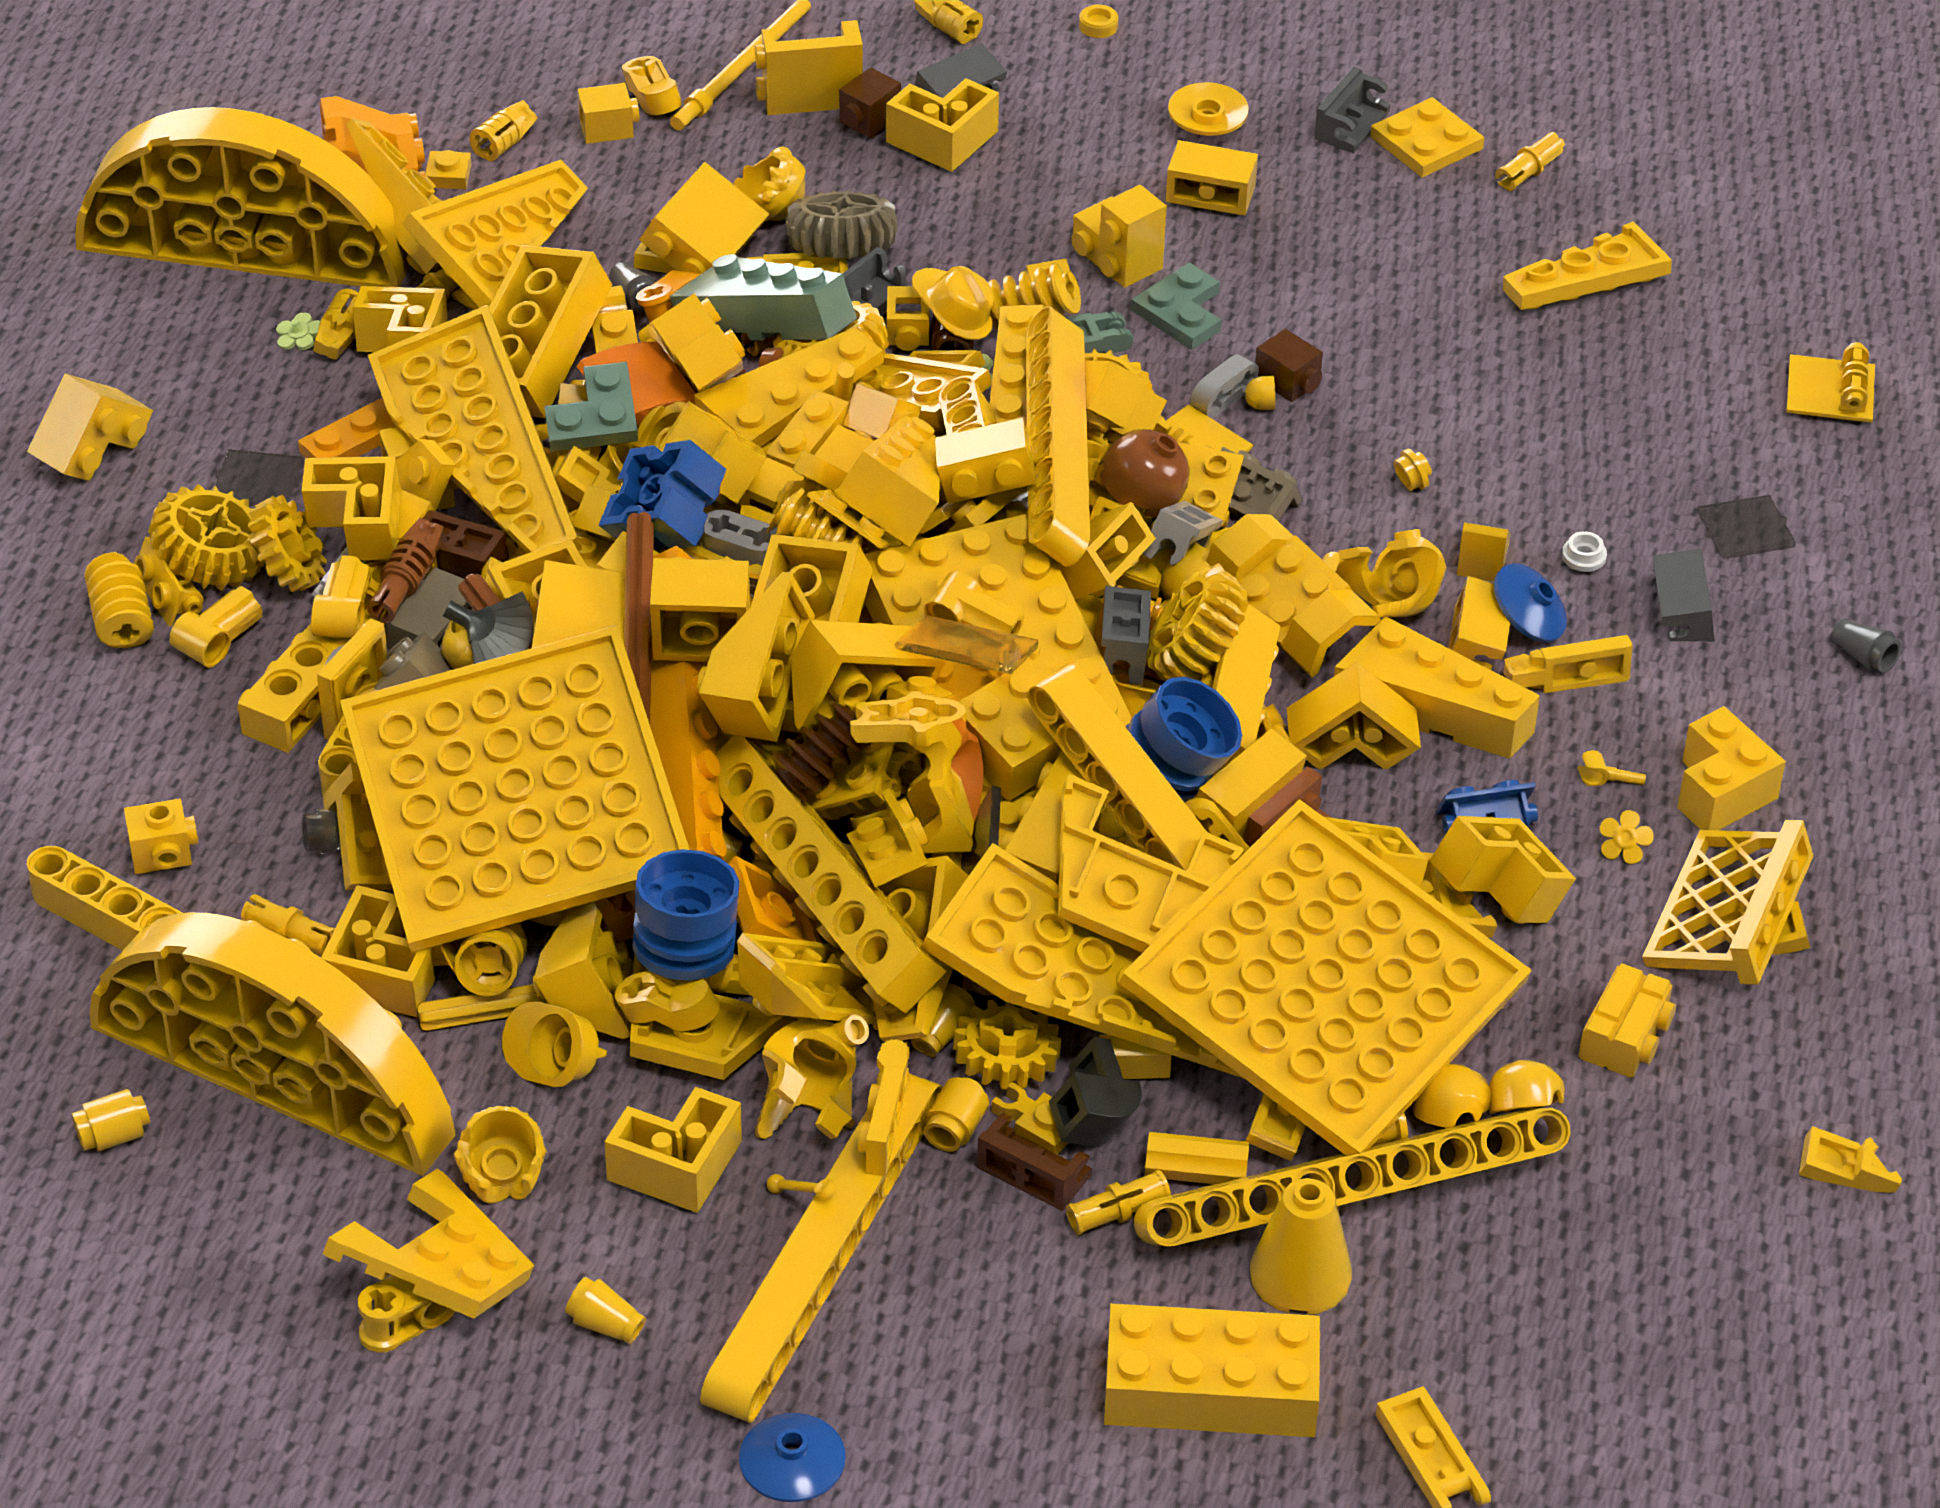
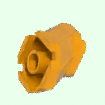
M338 96L320 98L319 104L324 140L352 159L367 174L368 172L346 125L352 118L370 122L407 158L408 163L404 166L406 169H413L424 178L426 177L424 171H419L422 170L421 163H425L422 138H419L416 114L401 113L391 115Z

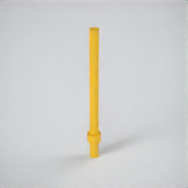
M797 0L767 28L770 29L773 41L776 42L811 9L809 0ZM762 34L703 89L694 90L685 99L684 106L670 119V124L675 130L681 131L696 116L702 117L713 106V100L755 62V45L762 44Z

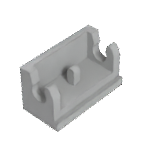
M1185 500L1160 510L1151 529L1156 539L1142 555L1152 559L1163 549H1176L1170 559V564L1174 565L1186 555L1192 542L1197 541L1198 544L1206 548L1213 531L1221 527L1223 520Z

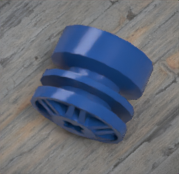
M1187 677L1168 679L1148 699L1143 709L1134 715L1130 723L1125 726L1184 803L1193 799L1198 794L1199 788L1209 781L1214 773L1223 767L1240 747L1243 736L1240 721L1231 705L1213 688L1201 681Z
M681 849L663 852L647 860L638 871L635 889L634 909L636 912L632 948L637 960L650 972L676 980L690 981L708 978L724 970L733 959L736 938V916L740 881L734 869L721 858L696 850Z

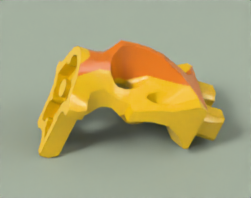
M911 691L899 699L855 703L857 720L850 721V731L857 743L906 742L926 754L924 772L911 783L907 791L908 800L915 817H918L929 841L928 844L921 846L924 853H931V858L948 856L961 868V852H971L973 846L972 833L980 807L984 782L981 747L978 737L966 728L965 706L952 699L924 695L921 691Z

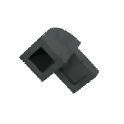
M1093 1037L1068 1065L1071 1077L1048 1101L1061 1142L1086 1146L1101 1145L1113 1136L1135 1112L1141 1102L1142 1091L1140 1082L1123 1079L1111 1040Z

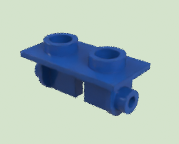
M1506 780L1493 785L1491 789L1475 791L1474 787L1471 786L1455 788L1449 791L1447 795H1444L1436 810V814H1448L1443 816L1442 819L1445 834L1457 816L1486 817L1493 815L1494 818H1516L1529 827L1530 822L1538 820L1536 804H1528L1527 802L1536 785L1535 782L1519 784L1518 780Z

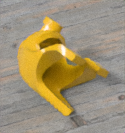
M1420 529L1393 533L1394 541L1387 542V547L1380 553L1372 572L1369 570L1368 562L1373 552L1368 547L1339 550L1340 560L1336 573L1349 584L1351 590L1373 605L1372 609L1380 618L1385 616L1390 618L1414 616L1427 609L1439 593L1447 567L1441 551L1430 541L1421 537Z
M851 1015L843 1018L839 1023L823 1019L802 1018L784 1026L770 1037L762 1052L766 1072L769 1076V1084L766 1090L765 1101L762 1103L760 1116L755 1126V1136L757 1138L767 1139L772 1136L773 1131L783 1124V1120L788 1117L793 1108L799 1105L821 1111L815 1125L830 1139L837 1138L843 1126L851 1129L856 1125L855 1120L852 1118V1075L856 1069V1045L864 1043L869 1035V1028L864 1018L859 1015Z

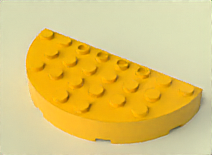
M210 107L173 111L145 121L125 133L103 158L84 196L76 222V250L359 287H401L410 265L406 259L409 254L396 238L395 220L391 203L373 179L360 166L333 145L296 125L261 113L239 109Z
M196 912L172 914L159 918L145 926L99 977V985L92 993L90 1002L91 1029L421 1176H424L456 1136L451 1107L447 1103L439 1082L417 1047L402 1030V1024L398 1017L392 1012L383 1009L360 986L337 968L311 952L305 943L298 939L283 937L266 929L256 921H243L224 915Z

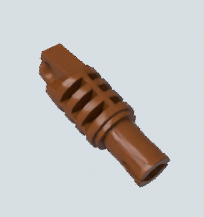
M419 518L399 540L381 570V585L367 604V611L374 619L378 620L385 608L387 611L382 618V622L392 621L404 598L417 592L425 575H427L436 559L443 539V526Z

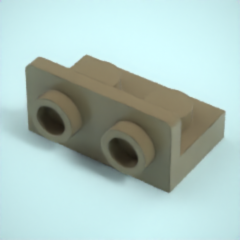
M1225 447L1221 449V451L1235 453ZM1239 450L1236 453L1244 455V460L1228 508L1230 513L1240 518L1246 514H1269L1279 521L1289 504L1299 507L1303 499L1296 486L1297 481L1294 477L1281 469L1276 468L1274 471H1271L1261 466L1259 460L1246 451Z

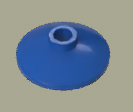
M1518 563L1505 565L1497 572L1494 579V592L1497 602L1505 617L1518 631L1532 640L1543 643L1553 642L1562 636L1567 625L1566 611L1560 596L1546 578L1536 570Z
M802 1413L778 1414L761 1421L745 1436L739 1453L740 1469L748 1484L763 1496L782 1502L806 1501L827 1492L842 1475L846 1459L843 1441L836 1430L825 1421ZM789 1445L800 1446L799 1448L794 1450L785 1448Z

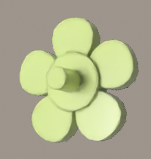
M299 313L292 321H282L276 328L278 335L281 336L277 341L279 347L282 349H292L297 345L300 351L310 349L314 346L315 341L313 338H316L320 321H313L309 313Z

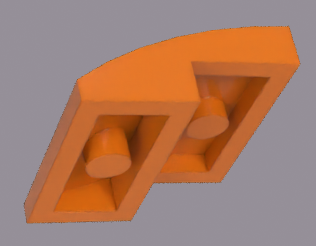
M658 341L631 343L610 348L580 360L577 368L584 376L585 366L627 362L637 425L641 424L651 410L660 405L666 407L675 404L673 402L679 401L684 403L690 401L695 405L694 395L697 393Z

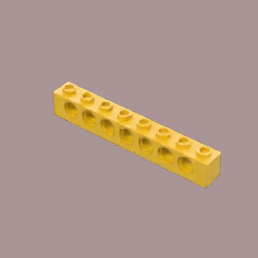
M733 735L717 752V759L721 767L719 775L720 798L723 808L725 810L731 809L733 812L729 820L745 836H752L755 839L750 846L758 856L770 865L774 863L777 867L772 872L774 877L786 889L798 893L799 896L794 900L797 906L811 919L816 920L818 918L822 923L817 928V931L836 949L841 947L845 952L840 957L844 965L859 978L865 977L868 982L863 988L867 994L882 1007L891 1003L907 1014L947 970L935 956L920 948L923 943L920 937L879 887L875 888L865 870L811 804L804 802L777 772L776 765L770 754L749 737Z

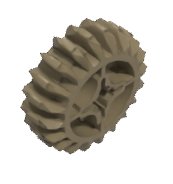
M833 190L830 193L818 192L816 195H806L803 199L795 200L788 207V216H786V234L788 235L789 244L799 252H804L808 256L818 255L820 258L832 257L835 260L838 258L851 259L852 257H864L876 247L887 250L896 242V233L898 232L895 205L884 197H879L876 194L868 195L863 191L856 193L849 192V190L845 192Z

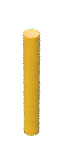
M843 362L838 366L833 395L848 402L851 398L855 368L851 363Z

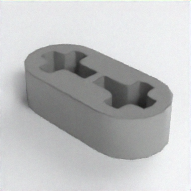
M1240 354L1231 356L1199 381L1191 396V406L1210 418L1216 417L1246 394L1247 384L1253 378L1258 377L1259 368L1257 364Z
M714 510L707 513L708 517L704 524L703 535L701 536V544L705 549L723 557L728 556L735 561H749V565H763L771 534H776L777 527L771 532L766 533L769 526L768 523L727 510Z

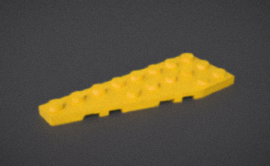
M488 305L368 355L386 409L393 423L414 444L419 439L434 440L455 463L450 479L496 524L506 531L527 554L569 538L572 539L578 551L582 550L581 543Z
M994 843L991 844L929 931L920 947L1006 1002L1243 1078L1119 984L1122 973L1142 952L1058 917L1059 884Z

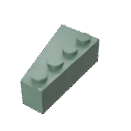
M734 254L717 258L711 268L669 296L673 307L694 293L700 302L708 298L722 319L716 325L718 324L724 333L730 329L733 333H747L749 340H764L779 333L782 340H826L857 319L842 273L824 271L821 268L798 267L791 263L766 262L764 259L740 258Z

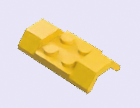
M1246 514L1211 544L1206 562L1211 566L1219 563L1226 572L1235 577L1237 582L1244 586V589L1248 592V604L1280 625L1276 644L1311 678L1319 673L1327 648L1354 626H1375L1381 621L1380 616L1351 590L1347 582L1296 535L1293 536L1272 515Z

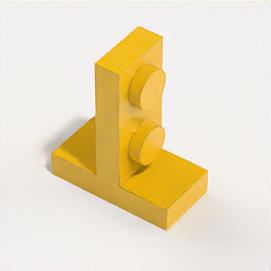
M350 763L323 794L324 813H337L345 890H354L356 885L375 890L392 889V884L357 763Z

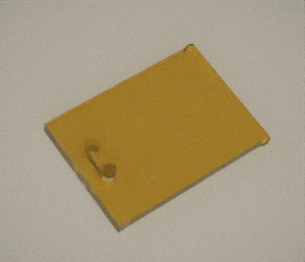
M927 615L895 642V648L906 652L1012 674L1038 649L1039 640Z

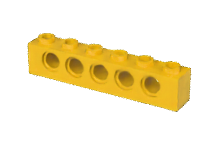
M435 559V561H434L433 565L430 567V570H429V572L427 573V575H428L435 567L437 568V559ZM367 560L365 564L370 566L371 579L364 601V624L370 618L374 619L367 611V604L381 585L380 573L387 560ZM384 608L379 619L376 621L381 622L385 625V622H382V618L386 613L387 609ZM311 623L303 632L298 633L287 650L277 660L272 661L268 665L264 675L253 687L245 690L241 695L237 711L240 717L242 734L289 753L321 717L317 673L325 666L330 654L336 648L345 645L350 639L314 636L311 630Z

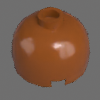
M1136 429L1123 434L1107 449L1099 465L1103 464L1104 468L1100 473L1101 482L1110 495L1122 505L1132 502L1134 506L1138 505L1144 509H1149L1145 516L1153 518L1158 516L1161 509L1179 503L1189 482V463L1177 441L1166 433L1150 429Z

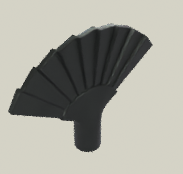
M523 591L478 611H471L451 600L443 614V617L466 629L469 644H471L474 664L527 650L531 643L534 631L533 616L530 603L528 604Z

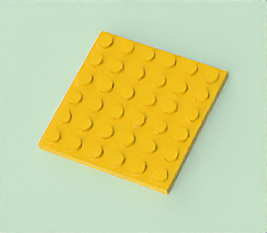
M618 625L340 700L410 952L635 890L638 871L647 860L663 852L681 849L690 850Z
M1299 799L1122 973L1119 984L1344 1155L1358 1153L1360 1155V1153L1370 1149L1431 1084L1434 1078L1450 1064L1526 983L1532 970Z

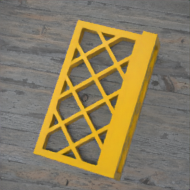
M1785 820L1780 832L1699 830L1642 956L1645 966L1652 968L1736 971L1740 984L1759 985L1813 859V852L1804 821ZM1709 847L1729 848L1710 859L1706 857ZM1761 848L1772 849L1770 853L1756 860L1749 856V854ZM1738 860L1744 864V866L1725 876L1719 871ZM1708 875L1715 879V881L1697 890L1691 887L1693 883ZM1754 876L1759 880L1757 884L1741 892L1735 888L1736 885ZM1725 891L1730 896V898L1712 907L1705 903V901ZM1695 906L1701 911L1681 923L1677 919L1678 915ZM1740 907L1745 912L1743 916L1728 924H1725L1720 919ZM1710 923L1716 928V930L1696 940L1691 935V933ZM1681 938L1687 944L1675 951H1662L1665 946ZM1726 940L1731 944L1727 954L1706 952V950Z

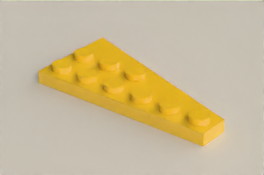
M558 160L410 212L402 225L479 308L485 305L489 307L521 245L542 247L579 202L588 187L562 160Z

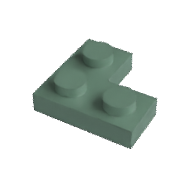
M1189 262L1134 297L1131 303V311L1193 350L1221 331L1222 320L1199 306L1219 293L1220 281Z
M627 362L585 366L584 378L588 401L545 406L550 452L569 450L573 446L586 448L638 441V430Z

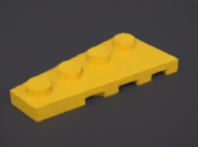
M1632 221L1622 226L1621 234L1612 237V235L1606 232L1593 238V245L1583 250L1573 246L1562 251V257L1557 261L1553 262L1548 259H1542L1503 276V291L1521 310L1537 309L1545 304L1561 300H1574L1582 295L1598 291H1612L1619 286L1636 282H1649L1656 277L1671 274L1672 259Z
M854 327L694 395L695 405L706 412L718 416L731 429L761 447L784 430L815 390L834 395L837 369L841 363L849 362L854 366V383L884 362L883 350Z

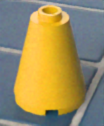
M1299 1179L1287 1186L1251 1257L1250 1274L1253 1288L1263 1301L1279 1311L1290 1313V1309L1307 1311V1315L1319 1314L1331 1309L1347 1295L1352 1280V1266L1335 1195L1328 1185L1316 1179Z

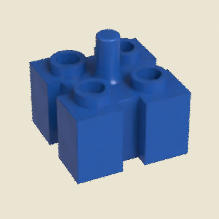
M691 440L666 443L663 452L654 445L632 448L628 452L617 479L623 483L619 494L610 496L598 526L617 539L622 531L627 532V518L630 514L647 512L651 515V521L654 523L653 550L659 551L665 546L672 548L676 545L679 548L695 547L703 535L704 524L708 517L703 512V509L711 505L718 497L720 485L727 469Z

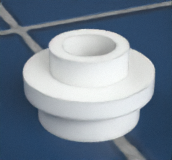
M1577 532L1563 546V561L1572 569L1591 572L1600 569L1606 562L1607 550L1603 540L1594 533Z

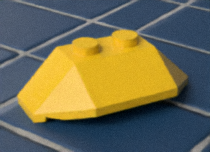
M748 933L741 934L737 941L739 984L754 997L752 1004L765 1015L776 1018L778 1015L792 1016L798 1020L813 1018L842 1021L845 1017L859 1015L864 1018L867 1024L875 1025L877 1022L873 999L863 988L868 981L864 976L859 978L844 965L840 957L845 952L841 947L836 949L828 943Z

